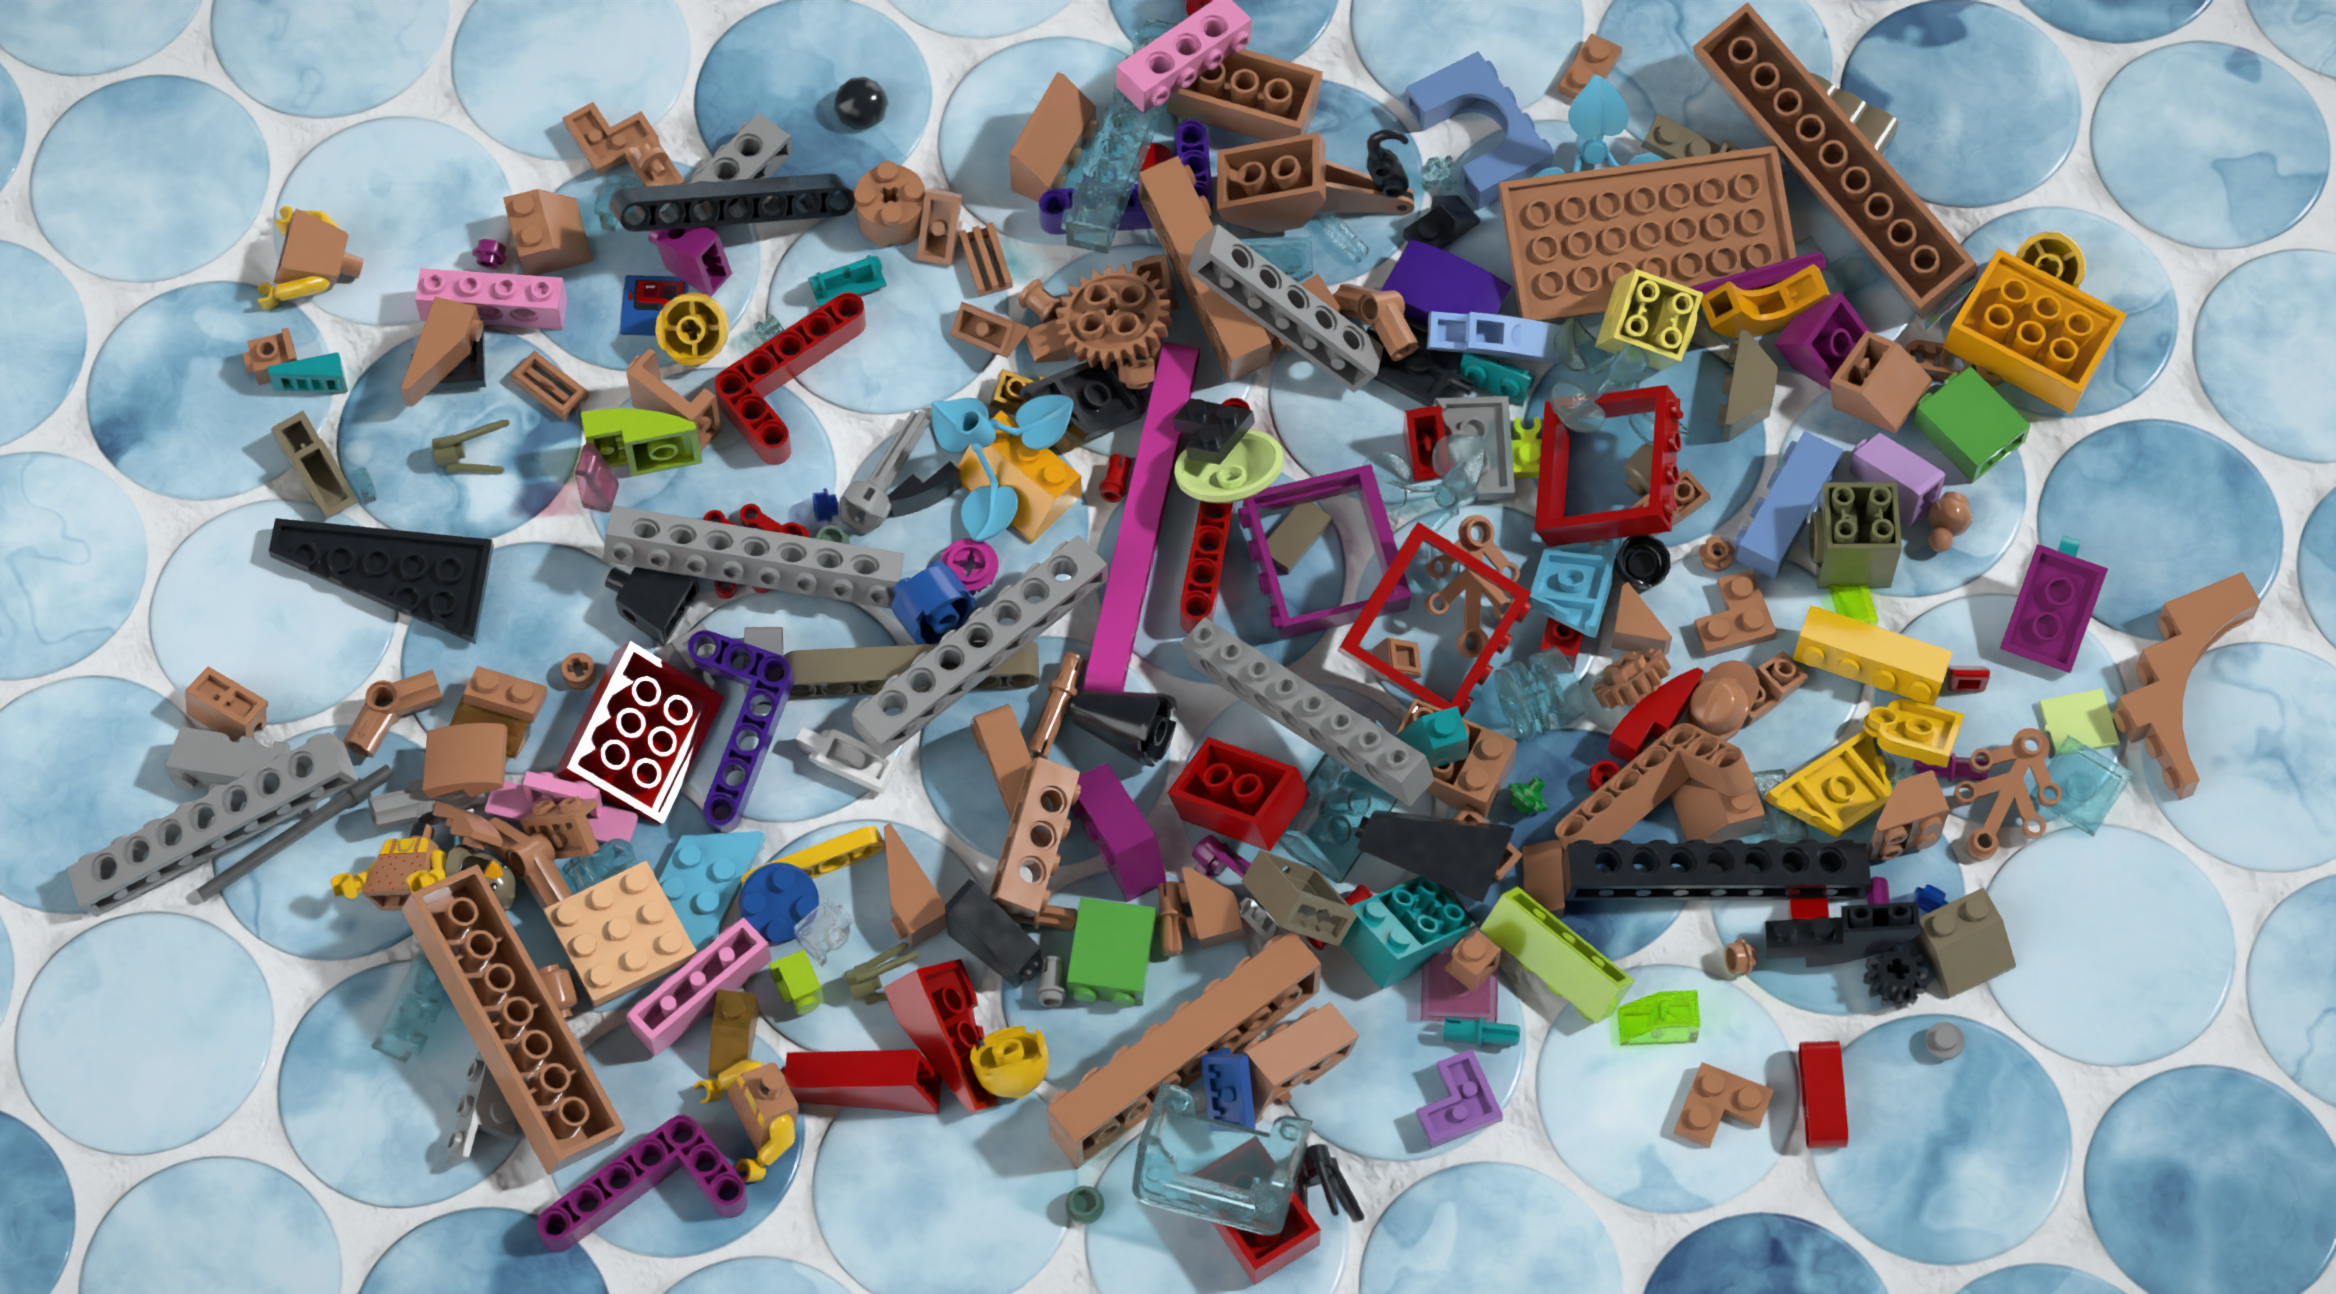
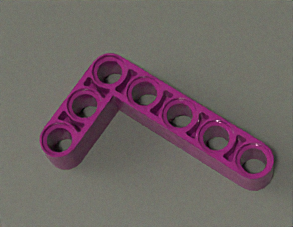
M677 1115L546 1208L539 1215L537 1228L541 1240L548 1250L564 1252L680 1168H682L720 1216L735 1218L746 1210L748 1204L745 1185L742 1178L698 1123L690 1116ZM687 1132L692 1135L688 1142L677 1143L674 1141V1138L680 1133ZM650 1155L661 1157V1160L654 1166L642 1164L643 1160ZM704 1161L715 1163V1167L708 1172H701L696 1169ZM618 1178L629 1180V1184L622 1189L611 1187L614 1180ZM726 1190L738 1192V1196L731 1201H724L719 1198ZM586 1201L598 1203L593 1211L582 1212L579 1210L580 1206ZM555 1224L566 1226L565 1230L559 1235L547 1233L548 1229Z

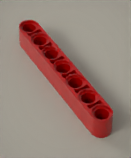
M1229 398L1221 403L1250 410L1248 403L1239 398ZM1200 500L1180 600V625L1187 634L1204 617L1213 622L1236 502L1208 503ZM1212 513L1222 514L1223 517L1219 519L1210 518L1208 515ZM1206 545L1215 546L1217 549L1213 551H1205L1202 549V547ZM1200 577H1205L1210 579L1211 581L1205 584H1201L1196 582L1195 580ZM1192 610H1201L1204 612V614L1201 616H1192L1189 614V612Z

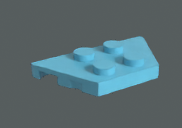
M1622 538L1610 539L1609 544L1590 547L1589 542L1574 543L1567 547L1558 546L1544 549L1531 588L1532 593L1529 596V603L1532 604L1531 609L1589 637L1596 638L1616 571V553L1622 544Z
M751 831L681 836L658 882L697 953L715 941L742 887L741 877L751 870L766 840L765 833Z

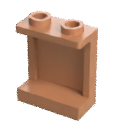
M650 348L642 356L638 355L631 361L626 374L633 407L663 412L695 422L701 452L722 431L716 395L704 388L690 403L661 381L657 355Z

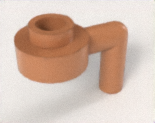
M1158 337L1159 348L1148 347L1150 356L1147 359L1137 360V364L1131 363L1130 360L1124 361L1123 367L1118 368L1119 381L1126 383L1127 388L1142 389L1155 379V370L1158 368L1162 351V337Z

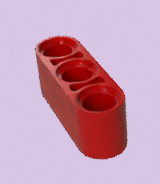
M1839 1040L1801 1041L1799 1043L1798 1058L1807 1148H1847L1848 1120Z

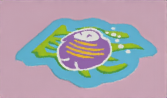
M1979 276L1960 288L1949 300L1940 306L1924 323L1925 330L1929 329L1946 312L1959 303L1974 287Z

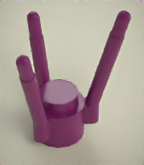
M1212 834L1204 837L1192 851V857L1198 862L1194 870L1213 880L1210 875L1211 871L1219 874L1227 867L1243 878L1246 874L1245 870H1248L1251 865L1250 862L1235 853L1226 843L1222 844Z

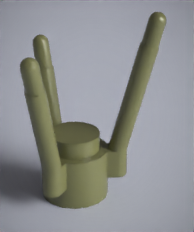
M499 420L457 435L432 439L433 454L437 467L447 466L448 474L459 471L503 473L504 468L501 466L460 463V459L466 458L463 441L507 427L510 424L509 420Z
M902 942L868 962L854 966V970L845 972L854 1001L864 998L866 1005L879 1001H889L885 992H876V990L883 988L879 975L917 959L919 956L918 952H911L880 965L908 948V943Z

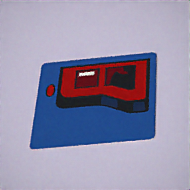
M626 275L620 334L656 336V321L660 311L664 308L665 304L676 296L688 293L689 284L678 276Z

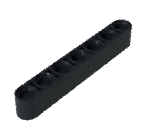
M828 173L623 188L613 194L609 205L610 210L624 229L631 232L840 217L851 212L855 205L853 191L840 176ZM839 191L836 197L830 199L833 193ZM806 193L802 200L796 202L800 195ZM772 196L770 201L762 204L767 197ZM738 198L734 205L728 207L732 200ZM704 201L701 207L694 209L697 203ZM670 203L666 210L659 212L662 206ZM636 206L631 213L625 214L628 208Z

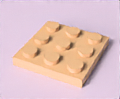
M647 861L544 909L547 921L594 1008L689 963L691 958L697 953Z

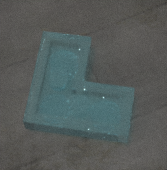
M1812 235L1794 243L1797 257L1818 251L1823 253ZM1861 248L1832 262H1829L1823 253L1826 260V268L1821 274L1830 295L1835 292H1841L1846 298L1878 282L1879 274Z

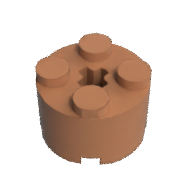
M884 161L878 167L865 173L857 183L854 191L857 222L861 233L870 242L884 247L901 243L902 246L913 242L919 237L925 186L915 172L904 166L896 165L892 161Z

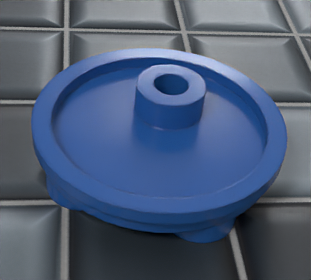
M784 862L766 864L756 869L745 880L739 894V912L741 918L744 917L766 941L774 943L788 942L803 935L815 921L819 910L818 890L811 877L801 868Z

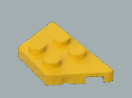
M1863 730L1768 791L1764 799L1769 804L1838 839L1882 810L1893 789L1885 775L1886 766L1883 757L1877 755L1873 742L1875 737Z

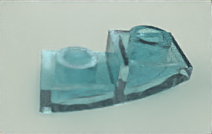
M1775 769L1752 772L1755 779L1754 785L1765 813L1762 826L1769 838L1779 840L1781 843L1808 839L1809 833L1806 822L1769 804L1764 799L1768 791L1789 778L1785 770Z

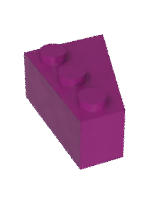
M1105 763L1079 775L1077 784L1081 785V790L1075 805L1070 806V811L1075 819L1080 817L1087 838L1091 843L1095 844L1126 902L1158 888L1160 883L1166 884L1167 880L1156 834L1109 764Z

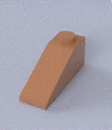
M434 297L401 386L406 406L414 407L470 354L474 341L478 342L483 332V321H480L475 305Z
M891 823L884 826L893 916L889 922L898 938L902 940L906 937L912 948L947 928L946 904Z

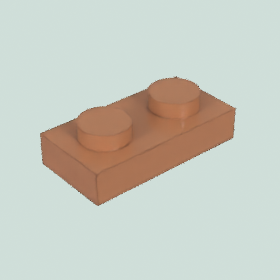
M1591 33L1559 83L1558 92L1574 100L1587 85L1593 74H1597L1606 80L1621 57L1622 47Z
M477 666L463 693L464 703L534 723L547 697V686Z

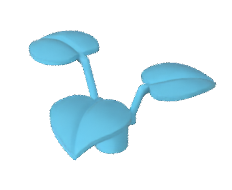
M1597 74L1592 75L1587 85L1575 97L1569 109L1568 119L1570 126L1578 134L1576 145L1579 154L1574 157L1573 172H1579L1583 162L1596 165L1606 160L1612 167L1620 166L1611 153L1608 152L1603 135L1616 136L1623 132L1628 122V108L1619 91ZM1645 153L1632 158L1628 165L1662 161L1664 159L1656 154ZM1550 167L1541 170L1532 178L1564 174L1565 172L1559 167Z
M1046 395L1026 402L1017 411L1015 416L1018 428L1004 425L997 419L989 421L987 407L976 398L970 397L932 402V425L940 446L949 453L961 454L966 452L971 443L972 450L977 454L990 480V488L982 486L973 490L965 498L961 508L963 525L974 541H985L1004 531L1015 517L1018 507L1016 492L1011 487L1003 486L998 488V481L982 448L988 447L994 442L995 430L997 429L1014 436L1022 434V442L1030 449L1042 450L1051 447L1061 439L1067 429L1073 410V400L1070 397Z

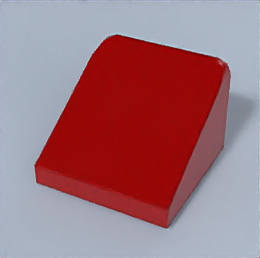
M1948 666V690L1962 692H1984L1990 678V670L1984 666Z
M1828 898L1789 899L1788 920L1829 918Z

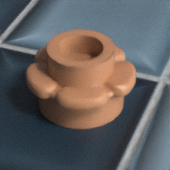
M1720 537L1707 539L1706 544H1702L1699 548V558L1703 566L1709 571H1724L1734 561L1732 557L1735 553L1733 545L1729 541H1722ZM1719 551L1720 555L1716 556L1714 552Z
M1738 938L1735 943L1726 945L1724 958L1729 972L1732 974L1740 973L1741 975L1750 974L1752 967L1757 963V954L1753 945L1745 943L1743 938Z

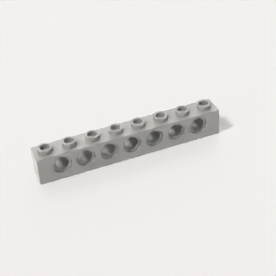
M615 505L612 506L606 530L603 562L892 609V603L896 596L893 588L901 579L904 553Z
M1079 535L1069 542L1063 541L1042 564L1036 563L1032 565L1018 583L1014 586L1008 585L1003 588L996 596L995 601L989 606L978 608L970 615L967 623L957 631L953 629L946 633L940 640L939 645L929 653L923 652L918 655L912 662L911 667L903 674H896L889 678L883 685L882 690L874 697H867L860 701L852 713L854 730L884 760L1108 581V564ZM1059 574L1071 576V578L1064 581L1057 580L1055 577ZM1032 596H1039L1043 598V600L1038 603H1031L1027 601V599ZM1005 618L1015 620L1011 625L999 623L1000 620ZM978 640L987 643L985 646L980 648H976L970 645L974 641ZM947 663H955L959 665L954 670H945L942 668ZM920 685L930 687V690L924 693L914 691ZM890 708L902 710L901 713L894 716L885 713Z
M1206 617L1180 642L1191 668L1411 807L1434 781L1428 760L1424 754Z
M328 732L314 735L306 741V744L292 751L279 753L274 757L273 761L260 768L249 769L242 773L241 778L227 785H219L212 788L208 795L194 802L181 804L176 808L175 812L164 818L153 819L145 823L139 831L114 839L110 846L98 852L81 856L77 863L66 868L79 908L98 917L357 783L358 779L344 742ZM313 765L311 772L305 777L307 769ZM280 782L279 788L273 793L275 785ZM247 799L245 807L240 810L241 804ZM214 816L212 824L207 827L209 820ZM181 834L180 840L175 844L176 838ZM149 850L146 859L142 861L144 854ZM116 867L114 875L110 878L112 870Z

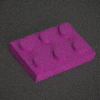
M2037 544L2000 649L2071 673L2108 568Z

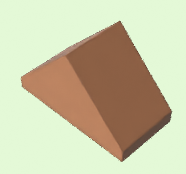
M1629 582L1622 585L1611 648L1635 652L1642 650L1643 653L1653 648L1654 651L1661 649L1664 656L1667 655L1670 650L1672 636Z

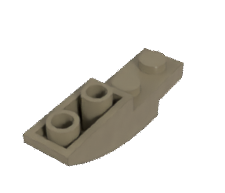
M1659 113L1654 118L1641 145L1642 148L1659 155L1665 160L1743 150L1726 140L1719 146ZM1782 171L1783 182L1787 175L1784 171Z

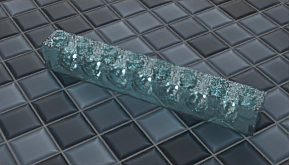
M1147 18L1142 31L1137 30L1135 34L1133 54L1178 24ZM1116 84L1113 91L1114 102L1112 106L1107 105L1103 116L1104 127L1102 132L1097 131L1094 136L1092 157H1086L1084 161L1082 182H1076L1072 193L1071 209H1065L1061 222V229L1066 230V244L1068 246L1108 254L1167 104L1166 100L1162 105L1154 106L1143 113L1116 87Z

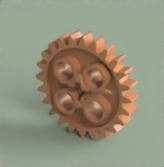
M1121 264L1118 271L1113 273L1110 266L1107 265L1105 274L1099 275L1094 269L1092 270V279L1089 281L1080 276L1081 286L1079 288L1069 286L1068 289L1071 297H1061L1060 300L1063 307L1056 309L1058 320L1055 321L1061 343L1065 345L1068 354L1075 353L1079 363L1087 358L1089 366L1092 368L1098 361H1101L1104 370H1107L1113 361H1116L1119 369L1123 367L1125 359H1129L1131 363L1137 364L1136 355L1139 353L1148 358L1150 355L1147 348L1149 346L1159 348L1158 337H1167L1166 326L1172 325L1170 313L1173 312L1168 292L1166 288L1163 289L1160 279L1153 280L1149 271L1141 275L1137 266L1127 273L1124 264Z

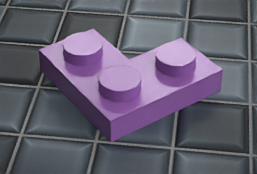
M1473 1049L1437 1062V1071L1449 1097L1419 1108L1416 1112L1431 1148L1503 1120L1501 1109Z

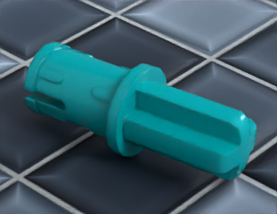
M1445 1016L1443 1041L1476 1043L1477 1047H1481L1482 1043L1516 1046L1520 1041V1026L1484 1022V1017L1481 1016L1480 1020Z

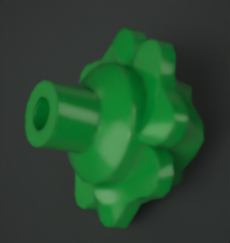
M1533 776L1529 784L1510 783L1508 788L1512 793L1511 804L1523 814L1527 813L1529 816L1535 811H1547L1549 807L1545 804L1541 793L1546 782L1538 776Z

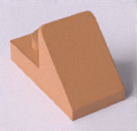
M930 188L925 191L916 260L948 266L952 265L959 240L958 231H961L963 224L962 221H959L963 194Z

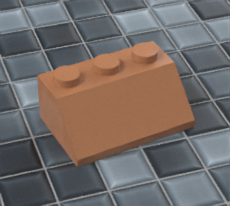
M1056 73L1009 153L1011 190L1039 202V198L1046 191L1064 189L1066 187L1069 171L1071 168L1076 169L1079 166L1084 153L1083 147L1087 140L1093 141L1099 129V122L1096 121V106L1062 73Z

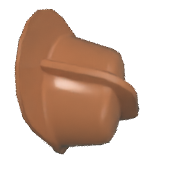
M1736 660L1721 662L1712 667L1692 694L1687 714L1689 724L1725 741L1734 737L1742 727L1760 690L1759 678L1754 669L1745 662Z

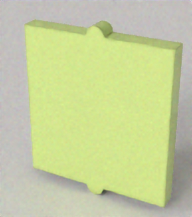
M2103 688L2040 700L2039 706L2046 725L2044 733L2049 734L2056 758L2119 746L2120 741L2113 722L2114 713L2109 710Z

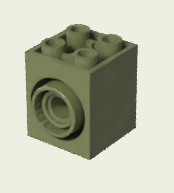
M1835 482L1822 484L1816 512L1811 514L1809 527L1811 561L1816 563L1817 588H1891L1902 550L1897 482Z

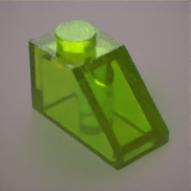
M1697 990L1660 991L1617 1007L1620 1046L1697 1042L1701 1026Z

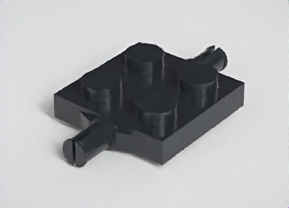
M1405 316V320L1415 336L1419 348L1402 360L1392 361L1384 347L1377 376L1373 379L1427 407L1434 406L1436 398H1440L1442 393L1450 387L1470 396L1471 391L1473 392L1476 386V382L1458 374L1463 353L1428 350V327ZM1368 327L1365 333L1383 345L1377 332Z

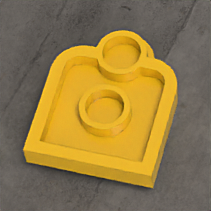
M1895 699L1887 707L1872 708L1864 718L1863 728L1868 734L1877 738L1878 745L1886 752L1922 761L1928 765L1947 768L1962 727L1964 714L1909 699Z

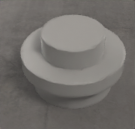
M1940 1022L1928 1030L1925 1039L1926 1047L1934 1057L1941 1060H1950L1961 1053L1964 1047V1035L1956 1025Z

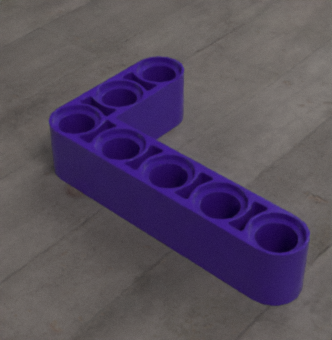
M1186 120L1176 128V156H1179L1183 166L1188 164L1192 171L1200 172L1199 174H1194L1197 184L1193 185L1198 197L1205 196L1212 212L1213 192L1207 130L1197 120ZM1187 141H1196L1197 143L1188 144V143H1186V142H1187ZM1138 184L1052 189L1043 193L1039 198L1040 226L1049 234L1061 235L1154 229L1138 198ZM1121 206H1130V207H1132V208H1130V209H1121L1120 207H1121ZM1087 208H1094V209H1096L1095 211H1092V212L1085 211V209H1087ZM1053 210H1059V211H1061L1060 213H1057V214H1051V213H1049L1050 211H1053Z
M701 630L694 633L688 641V652L694 664L703 671L749 686L703 807L704 816L710 826L717 832L728 833L736 829L741 822L794 685L795 677L789 662L783 656L712 631ZM702 645H715V652L707 658L697 656L698 650ZM743 655L751 658L749 665L745 669L736 670L732 668V663L738 656ZM778 667L785 670V675L780 681L770 682L766 679L767 674L773 668ZM769 702L772 704V708L767 715L760 717L753 714L757 704ZM755 736L759 739L758 745L753 750L743 751L740 749V743L744 738ZM738 770L745 773V778L739 785L732 786L726 783L727 777L731 772ZM721 805L730 806L732 810L728 818L721 821L713 818V813L717 807Z

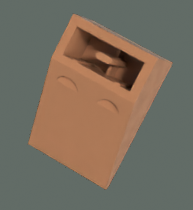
M1414 698L1397 733L1421 716L1442 711V709ZM1462 718L1469 737L1468 758L1431 768L1434 781L1426 791L1458 811L1469 804L1486 820L1516 761L1517 741Z

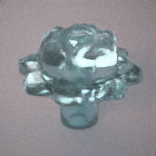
M1451 155L1445 158L1435 156L1427 160V163L1421 169V176L1423 178L1421 184L1424 191L1442 186L1447 191L1454 188L1457 180L1450 175L1454 164Z

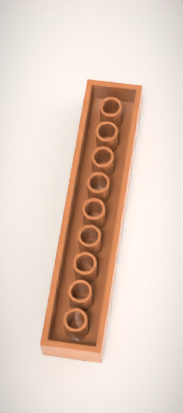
M1748 2L1692 47L1695 58L1767 142L1771 146L1777 145L1780 157L1921 319L1977 274V265L1972 257Z

